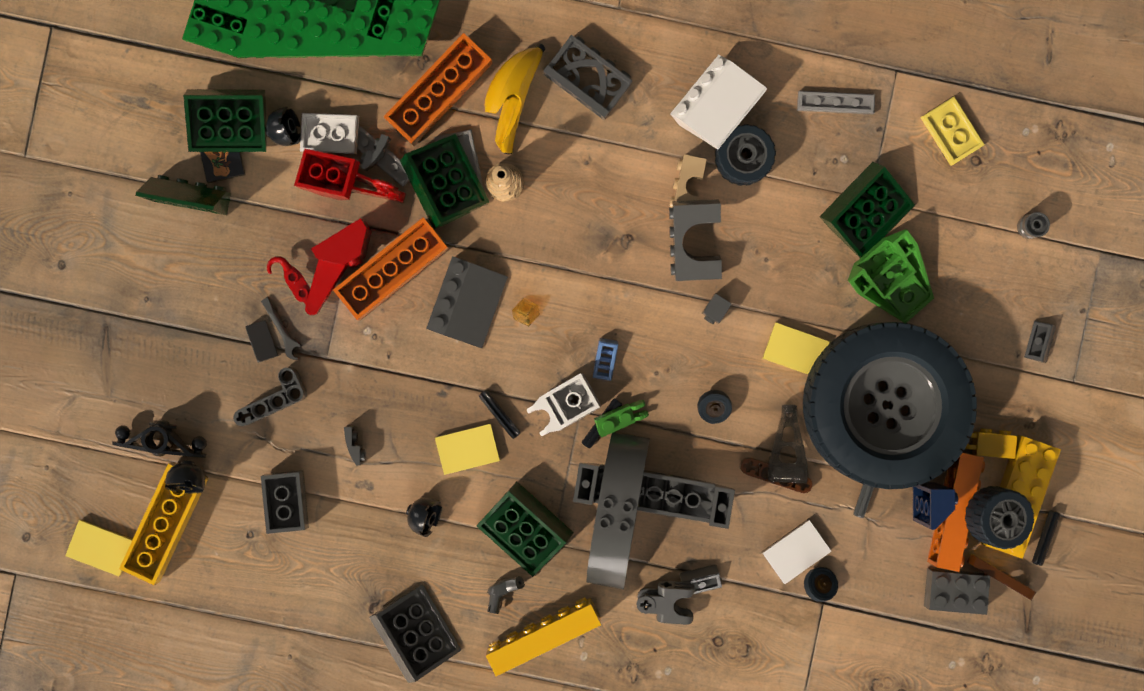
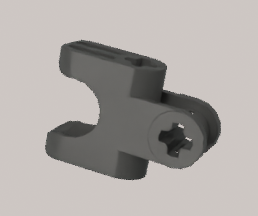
M660 581L658 589L643 588L638 592L637 609L641 613L657 614L656 619L661 623L689 625L694 619L692 611L677 606L675 601L680 598L692 597L695 592V586L690 582Z

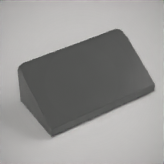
M266 320L245 326L258 363L278 356Z
M1034 321L1024 358L1046 363L1056 326Z
M717 565L680 573L681 582H690L695 586L694 594L722 587Z

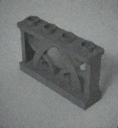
M570 35L553 60L544 69L543 75L601 119L605 120L631 86V76L624 70L620 72L616 69V64L610 59L604 60L600 56L601 53L594 47H591V49L585 45L586 42L581 37ZM570 48H578L581 52L580 56H575L573 53L572 58L574 62H570L567 57V52ZM588 55L592 59H585V57ZM563 57L567 65L555 71L554 67ZM596 67L600 86L588 85L580 90L578 88L580 76L577 68ZM604 68L610 72L607 76L605 74ZM571 70L576 76L574 81L568 80V76L572 75ZM612 78H617L621 82V87L617 91L606 89L607 86L614 87L616 85L611 83ZM590 89L600 91L599 93L595 92L594 97L588 94ZM605 95L615 96L605 109L602 106Z

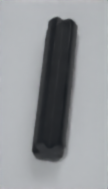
M484 390L479 394V398L510 437L514 439L520 435L518 428L490 393Z
M614 398L602 415L621 407L622 403ZM596 424L593 425L582 440V444L589 449L600 436Z
M1050 510L1032 559V563L1042 566L1044 564L1060 518L1059 512Z

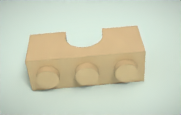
M683 155V158L678 160L677 170L680 173L679 178L674 180L673 189H676L675 197L671 196L669 207H672V201L699 200L698 196H693L687 192L686 183L690 179H703L707 159Z

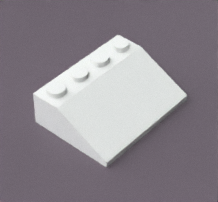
M718 55L670 115L679 126L719 149L766 92L767 88L732 61Z

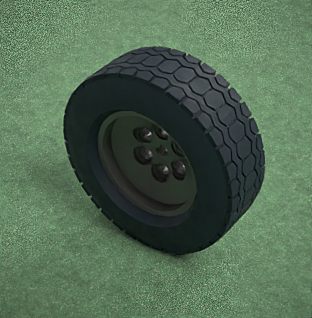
M881 322L863 325L847 331L833 340L814 362L808 374L803 394V416L806 429L813 445L824 460L839 473L854 481L881 489H905L921 485L938 477L951 467L954 461H957L963 453L962 451L965 450L970 440L977 413V398L975 397L976 391L972 382L973 379L966 364L955 349L940 336L925 328L901 322ZM883 380L886 383V388L880 391L878 383ZM900 386L904 389V394L901 397L896 394V390ZM869 393L872 400L869 404H866L863 398ZM883 401H889V408L882 407ZM906 405L908 407V413L903 416L900 412V409L902 406ZM871 412L876 415V419L872 423L868 421V415ZM892 418L894 426L888 429L886 422Z

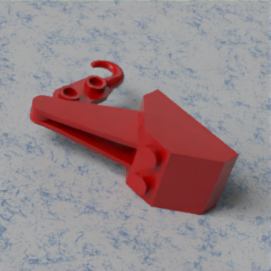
M304 149L294 186L336 200H350L352 192L389 199L399 203H404L406 193L398 191L399 188L390 182L381 179L373 180L357 173L360 162L356 159ZM355 180L377 188V191L353 187Z
M360 218L311 248L315 257L319 259L311 288L302 273L281 256H275L268 261V274H272V264L280 263L283 267L285 282L299 302L306 304L305 311L307 314L317 315L347 267L355 268L363 263L362 259L366 257L372 230L367 222Z

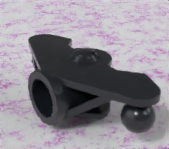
M165 420L150 422L149 425L151 427L127 442L125 441L131 434L130 429L125 425H121L115 430V436L118 441H112L114 446L146 451L160 457L169 454L206 458V454L202 453V450L207 446V441L204 437L197 436L192 440V447L194 449L192 451L172 430L176 429L177 425L170 424ZM157 431L163 434L164 443L162 446L156 445L153 441V436ZM141 439V444H142V445L137 444V443H134V442H136V441H138V440ZM174 444H176L181 450H175L170 448Z

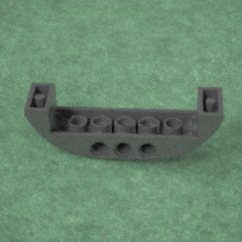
M613 432L611 435L590 548L587 583L624 589L650 438Z
M579 463L573 502L589 505L598 503L605 464ZM644 470L638 510L707 522L709 526L729 529L735 489L697 479Z

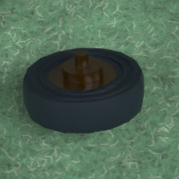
M719 390L705 392L699 398L697 404L700 417L705 422L711 424L725 421L732 411V403L729 396Z
M817 567L806 574L804 588L806 594L811 599L817 602H826L836 595L838 580L831 570L825 567Z

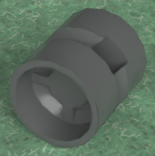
M1034 212L1021 217L1017 224L1018 233L1026 239L1041 237L1050 228L1048 217L1040 212Z

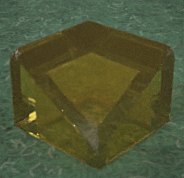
M525 298L512 309L513 319L528 327L540 315L538 305Z

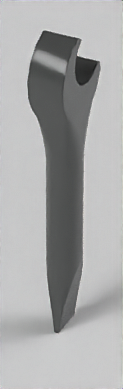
M268 297L261 301L282 336L287 357L292 360H298L299 358L294 356L293 350L296 347H302V345L295 341L288 333Z

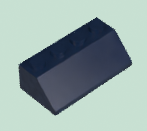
M926 482L913 487V521L931 530H935L955 510V505L958 504V494L955 493V489L936 482Z

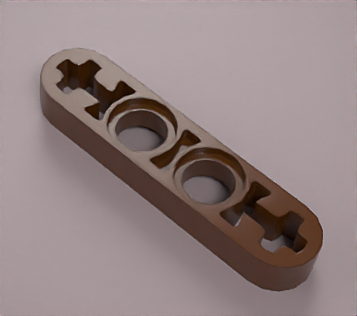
M748 457L744 458L740 463L741 471L748 476L800 493H808L812 489L811 479L804 475ZM749 461H752L751 465L758 467V463L761 464L758 469V475H755L756 470L749 469L747 472L744 464H748ZM765 467L772 469V475L768 478L762 476V470ZM783 473L790 475V481L787 484H783L780 481V476ZM794 476H797L795 480L800 482L806 479L808 487H804L801 490V486L795 483L794 487H791L794 482Z
M973 554L969 557L967 563L1032 601L1036 594L1034 590Z

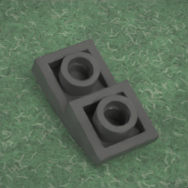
M381 134L380 138H377L375 141V152L367 149L366 154H362L360 164H362L361 168L368 171L381 159L391 141L389 136Z
M354 426L344 427V435L349 454L356 466L362 465L363 461L366 460V451L362 449V445H355V442L358 441V432L354 430Z

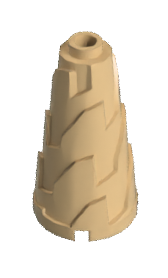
M508 163L494 165L488 171L485 179L487 192L491 197L501 202L512 201L517 198L524 185L520 170Z

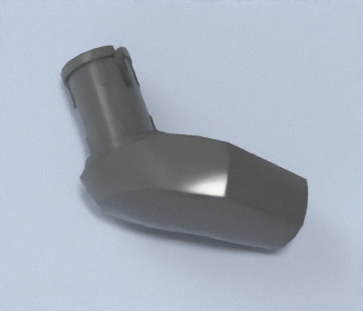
M520 576L507 578L491 585L487 591L490 595L487 612L499 614L501 598L507 593L522 589L525 586L523 578Z

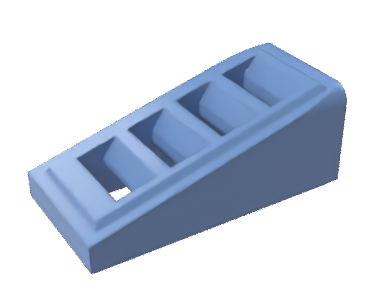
M599 338L593 378L612 380L618 341ZM602 346L613 347V350L602 348ZM601 353H603V354H609V355H612V356H611V358H610V357H604V356H601ZM599 362H609L610 365L599 364ZM598 368L609 370V373L598 372Z

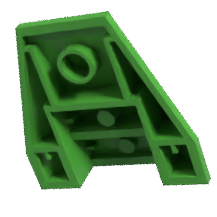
M906 229L882 238L854 263L847 280L858 295L904 323H907L934 299L919 246Z

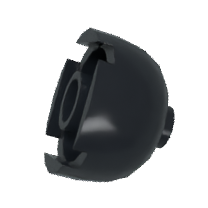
M288 107L273 111L268 116L265 131L267 136L280 146L296 145L301 140V133L298 134L297 126L301 127L295 112L292 109H287Z
M184 460L182 464H176L169 469L165 479V488L174 492H178V489L185 490V493H202L205 488L204 472L200 467L194 465L193 461Z
M425 497L410 504L406 515H408L407 522L411 530L423 537L431 535V527L437 526L441 516L442 507L439 506L441 502Z

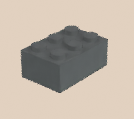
M303 470L262 475L261 486L266 534L301 531L309 528Z
M927 568L924 607L935 611L987 615L990 576L980 572H956Z

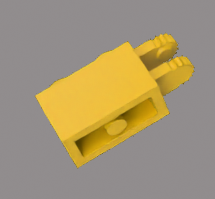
M980 428V432L974 431L971 435L973 437V444H967L965 448L972 449L973 455L1015 459L1017 436L1011 435V431L999 430L998 434L992 433V429Z

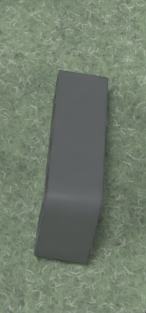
M292 367L281 369L278 373V378L283 390L237 410L233 416L234 422L239 426L250 425L304 400L307 392L298 371ZM286 371H290L293 374L291 381L285 379ZM295 388H298L301 392L298 399L292 395V391ZM277 396L283 399V404L280 407L275 404ZM260 404H263L266 409L263 415L257 410ZM243 414H253L252 416L245 418V420H241Z

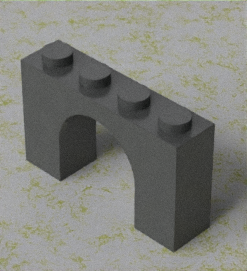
M719 199L672 201V207H669V219H673V226L669 227L670 238H673V245H670V257H674V264H670L671 275H674L675 281L722 279V260L720 255L694 256L689 254L682 244L683 237L690 227L702 223H721V203Z

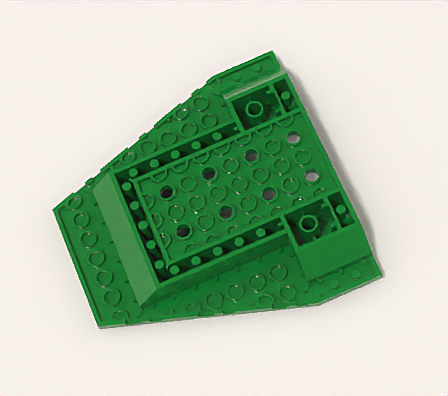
M194 0L182 40L236 58L423 56L440 0Z

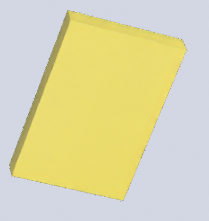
M955 96L921 117L951 166L985 145Z
M775 322L762 359L809 374L814 362L829 345L830 341Z
M491 424L435 437L444 475L500 461Z
M79 520L65 556L121 576L122 570L119 567L133 539L87 521Z

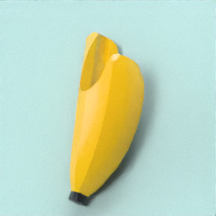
M537 43L534 48L525 49L507 60L495 74L485 97V112L495 114L502 106L495 142L501 152L507 155L513 153L515 134L526 95L542 54L545 51V46L541 43Z

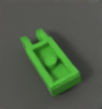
M638 400L631 404L627 403L594 418L599 435L604 437L648 417L649 414L646 410L635 414L632 412V410L644 407V400Z

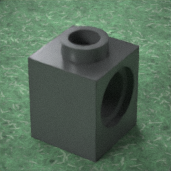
M714 294L702 312L705 315L704 319L711 324L715 322L719 324L732 304L721 296Z

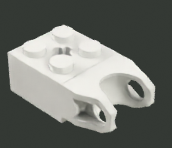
M580 373L539 397L535 404L527 409V412L532 413L535 410L543 409L549 413V424L543 431L539 432L541 436H544L550 432L563 430L602 406L583 373ZM572 395L579 397L577 405L576 403H571Z

